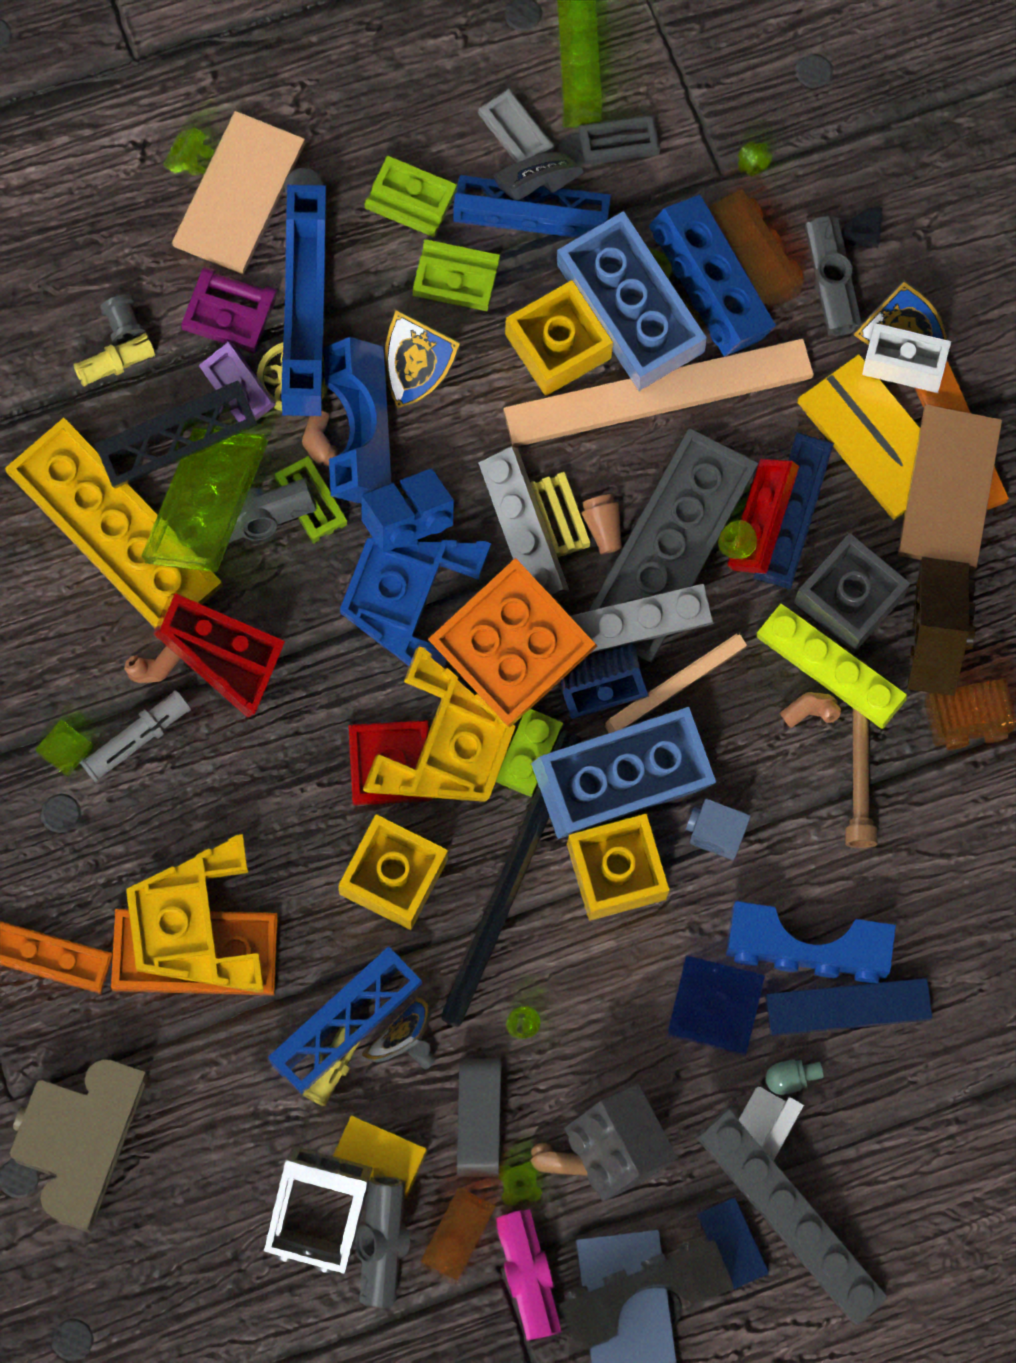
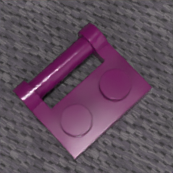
M204 266L182 320V330L225 344L231 342L237 348L255 353L270 312L275 305L278 289L266 286L265 289L216 274V269ZM212 288L259 304L255 310L209 295L208 293Z

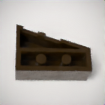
M922 557L915 588L912 629H915V645H911L910 659H913L908 678L907 689L955 696L965 649L973 648L976 626L973 625L976 606L975 602H973L975 580L969 579V563Z

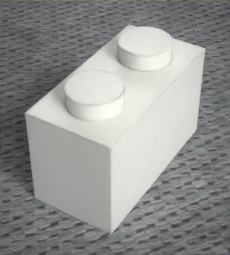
M875 323L862 375L938 393L951 341Z

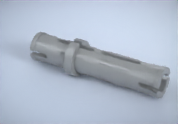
M174 690L172 694L148 712L145 709L141 711L139 719L79 763L96 783L98 779L127 759L153 737L159 739L163 736L165 728L186 712L191 711L181 695Z

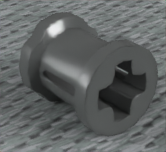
M124 294L112 297L100 306L102 314L108 317L113 331L110 337L115 345L123 344L145 333L143 325L137 322L132 308L135 302L131 295Z

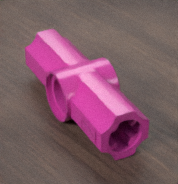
M530 1209L496 1218V1227L506 1258V1262H504L505 1272L512 1298H516L526 1340L540 1339L560 1333L561 1324L551 1292L553 1288L552 1278L545 1253L540 1250Z

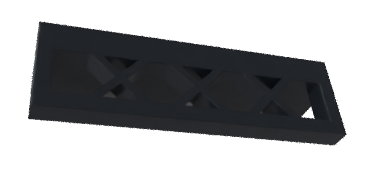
M235 381L96 443V449L112 487L116 489L257 426L258 423L249 404L251 400L245 387L239 381ZM240 406L246 418L231 426L218 421L220 415ZM204 422L209 423L204 438L194 442L182 437L184 431ZM216 426L223 428L222 430L213 433ZM168 438L174 439L168 454L158 458L147 453L150 446ZM180 442L187 444V446L178 449ZM132 454L138 455L132 470L118 476L113 463ZM144 458L151 460V462L142 465Z

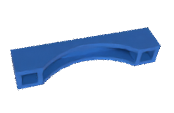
M287 185L285 314L281 390L282 415L286 416L322 415L326 185Z

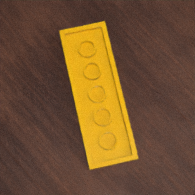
M62 418L5 467L7 474L154 628L157 626L168 598L174 593L202 605L223 586L222 581L128 484L116 489L112 487L99 453L65 418Z

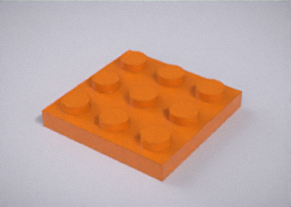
M516 558L428 639L509 728L598 647Z

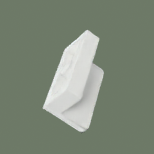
M757 1087L741 1114L739 1121L774 1161L804 1105L790 1097L787 1101H784L767 1090Z

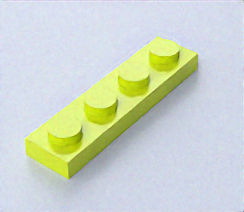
M783 604L776 608L757 632L759 640L881 729L888 724L907 700V694Z

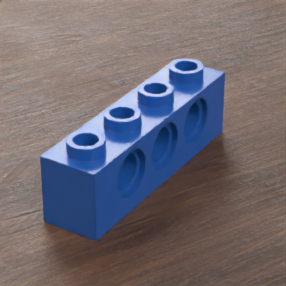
M700 194L664 208L650 223L649 227L653 233L654 240L661 246L672 266L673 273L680 279L691 299L692 306L699 312L710 332L711 339L719 347L724 357L760 342L776 326Z

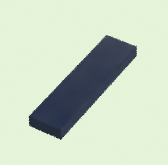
M796 433L788 461H794L799 466L767 573H754V579L791 589L834 443L802 433Z
M927 978L766 994L765 996L770 1036L921 1022L932 1019Z

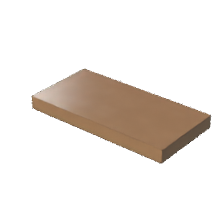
M925 405L898 556L921 560L922 557L969 563V570L975 571L999 441L1001 419Z

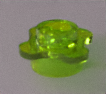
M525 1162L523 1166H515L513 1168L508 1165L500 1168L498 1178L503 1182L504 1193L502 1194V1201L506 1205L514 1206L518 1201L524 1200L537 1202L541 1198L542 1190L537 1186L536 1180L538 1171L531 1162ZM518 1180H522L524 1182V1186L518 1188L516 1186V1182Z

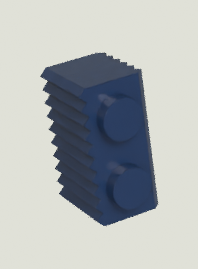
M629 644L627 648L622 646L620 650L614 648L612 652L599 653L597 657L591 655L589 659L585 658L561 680L562 692L572 720L649 697L644 672L635 645Z

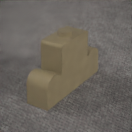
M112 1060L97 1061L86 1072L85 1085L88 1091L87 1095L40 1080L35 1085L28 1106L20 1107L13 1125V1129L18 1132L12 1145L10 1156L18 1164L56 1177V1179L46 1183L40 1198L43 1209L52 1219L88 1233L92 1232L149 1079L146 1072Z

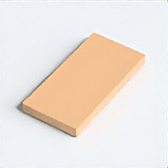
M235 111L172 241L173 247L244 275L284 190L285 180L293 171L305 146V139Z

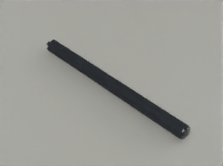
M563 731L553 752L581 743V737L572 732ZM539 786L442 1011L441 1020L452 1026L459 1027L463 1022L550 817Z

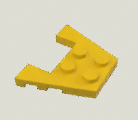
M419 646L414 652L404 682L440 697L441 701L415 769H412L384 756L377 755L363 791L379 794L486 802L490 799L516 726L512 725L509 728L478 694L474 695L457 680L458 677L448 668L444 669L430 657L432 655L430 652Z
M243 834L236 835L228 839V842L211 850L209 848L197 854L195 858L176 867L172 866L126 889L135 963L138 972L257 993L264 992L259 953L219 959L216 958L206 880L248 873Z

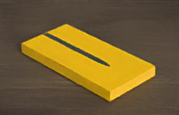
M857 355L800 396L797 403L827 440L834 443L833 447L894 521L905 513L920 428L880 379L862 375L865 361L860 355Z

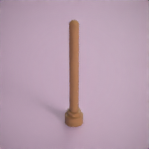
M853 708V819L849 820V826L845 828V845L853 848H870L877 845V827L873 826V820L869 819V719Z

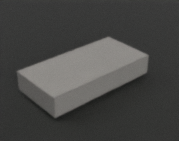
M507 89L478 109L479 116L515 162L554 151V145L510 89Z

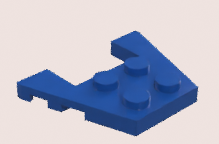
M367 538L340 607V614L406 665L410 666L414 652L420 646L432 654L430 657L445 669L448 663L446 658L433 644L413 637L439 568L444 567L479 579L489 555L491 543L486 541L457 543V540L418 542V540H415L404 547H397L383 553L373 538Z

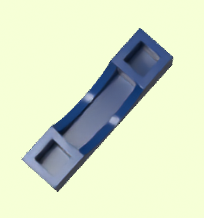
M348 337L323 348L325 385L342 402L348 416L350 428L349 440L344 451L340 455L329 459L330 490L332 497L362 504L361 495L391 484L384 347Z
M735 901L731 910L725 956L734 957V962L741 965L757 966L759 961L775 963L774 968L782 971L797 972L799 967L815 969L814 974L822 977L837 978L839 973L855 975V981L874 984L879 983V979H886L890 973L896 925L855 919L847 933L838 940L824 945H811L795 939L784 929L775 907Z

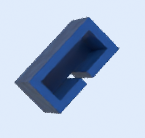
M432 468L400 480V486L408 496L406 499L402 497L394 483L361 495L362 522L383 553L397 547H404L415 540L440 533L446 528L453 526L454 500Z

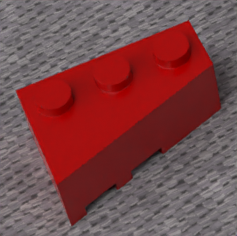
M176 593L168 598L153 633L246 717L255 715L285 643L284 640Z

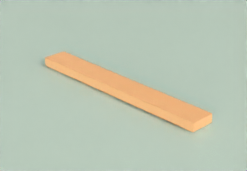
M800 339L682 366L641 391H638L630 378L504 407L503 413L512 447H519L812 379L813 371L804 340Z

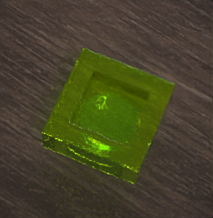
M60 719L35 750L43 759L69 777L79 765V762L93 748V745Z

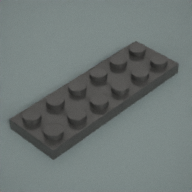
M689 428L589 611L694 586L755 473L758 463ZM666 636L633 643L632 645H635L640 662L650 667Z

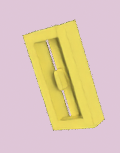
M565 472L557 474V477L550 478L549 476L543 478L538 483H535V481L531 482L557 558L590 547V540ZM554 487H560L579 541L573 542ZM546 491L565 543L563 546H558L539 492Z

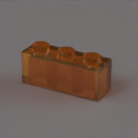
M740 189L708 207L769 313L800 295L803 285L802 280L804 279L802 270L795 260L789 261L782 250L783 243L779 234L773 228L768 229L762 220V210L754 198L749 199L743 189Z

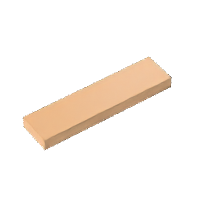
M735 634L648 692L649 697L636 700L611 717L604 727L609 733L629 727L740 653L747 644L740 634Z

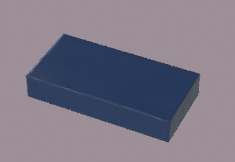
M735 1197L696 1215L730 1291L769 1274Z

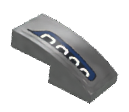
M551 152L516 162L493 176L501 190L515 201H519L542 185L554 193L584 172L580 165L563 152Z

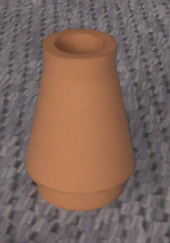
M613 494L594 497L582 502L584 511L581 514L598 545L600 555L623 549L619 503H615Z

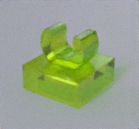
M193 127L178 133L163 166L174 173L187 169L192 175L199 176L204 174L207 169L198 164L197 155L200 154L207 159L213 157L215 152L208 145H202L207 135Z

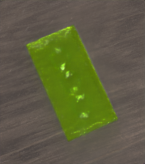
M193 428L189 440L196 442L204 438L207 429ZM239 433L180 460L141 555L146 564L212 572L218 571L268 444L264 435Z

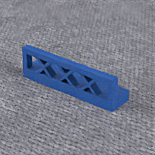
M459 175L458 189L454 201L453 222L579 238L608 220L611 195L563 188L552 193L546 187L541 186L523 198L525 202L503 199L507 194L498 187L494 179ZM466 188L481 189L488 197L465 194ZM548 198L557 199L563 207L541 203ZM585 203L602 205L601 212L578 208Z
M388 946L268 1056L271 1065L282 1077L285 1076L303 1094L422 985V980ZM398 971L409 981L398 992H381V986ZM367 999H375V1013L368 1020H351V1014ZM381 999H390L381 1007ZM338 1026H345V1041L339 1047L321 1048V1042ZM351 1027H359V1028L350 1036ZM315 1054L314 1070L301 1081L291 1069L306 1055ZM321 1054L329 1055L320 1063Z

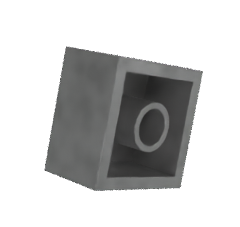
M849 533L801 586L794 604L855 653L903 599L910 582Z
M639 1084L600 1101L564 1128L571 1148L581 1159L588 1173V1180L591 1186L598 1192L602 1202L641 1184L678 1158Z

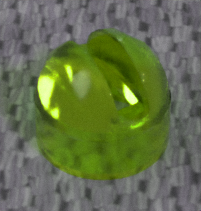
M529 1006L517 1007L507 1016L506 1028L510 1035L516 1039L525 1040L533 1037L540 1029L541 1021L539 1014ZM519 1013L525 1014L521 1033L517 1031Z

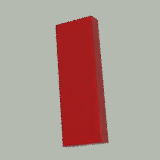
M760 459L727 564L733 571L767 573L799 466L794 461Z

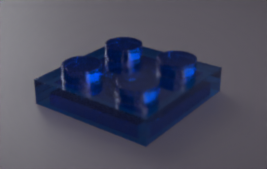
M686 955L666 1036L745 1056L765 975Z

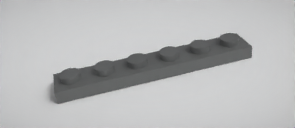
M730 1109L723 1110L695 1136L853 1324L858 1326L888 1298Z

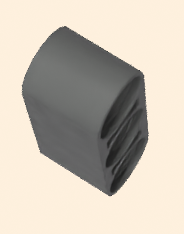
M460 1058L457 1177H498L501 1059Z

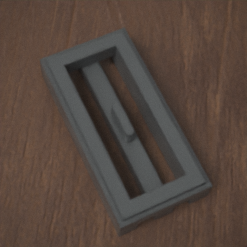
M653 115L578 125L584 165L659 155L660 148ZM644 128L648 129V132L622 134L595 140H589L588 137ZM650 142V143H647V144H640V145H633V146H626V147H618V146H625V145H632V144H639V143ZM610 147H618V148H611V149L591 151V150H596V149H603V148H610Z

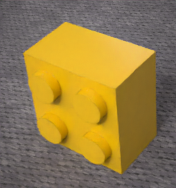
M573 280L506 317L505 335L545 397L611 359L613 341Z
M375 814L338 884L339 895L412 930L448 861V850Z
M647 814L568 835L567 848L589 921L667 899L669 887Z

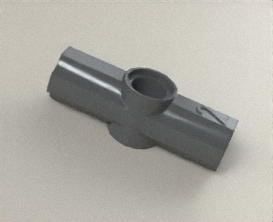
M830 216L819 217L805 224L806 237L815 273L814 287L820 296L828 335H847L861 325L851 279L852 265L846 257L838 218ZM828 271L837 272L842 279L839 281H831L827 277H825L824 273Z
M304 478L268 492L261 488L246 489L236 497L235 504L197 517L194 522L201 543L207 551L243 537L253 541L264 540L275 533L278 524L317 511V505L307 479Z
M374 1176L368 1181L365 1225L360 1226L355 1234L356 1253L362 1260L359 1302L366 1306L380 1308L394 1306L397 1297L399 1259L407 1255L410 1247L409 1232L405 1224L402 1223L405 1181L398 1177Z

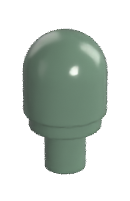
M795 1059L775 1063L766 1073V1084L772 1092L779 1095L802 1091L803 1088H807V1081L824 1078L821 1063L816 1062L802 1065L801 1060L795 1061Z

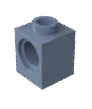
M705 799L702 810L694 807L688 821L686 830L693 832L689 844L734 861L751 815Z

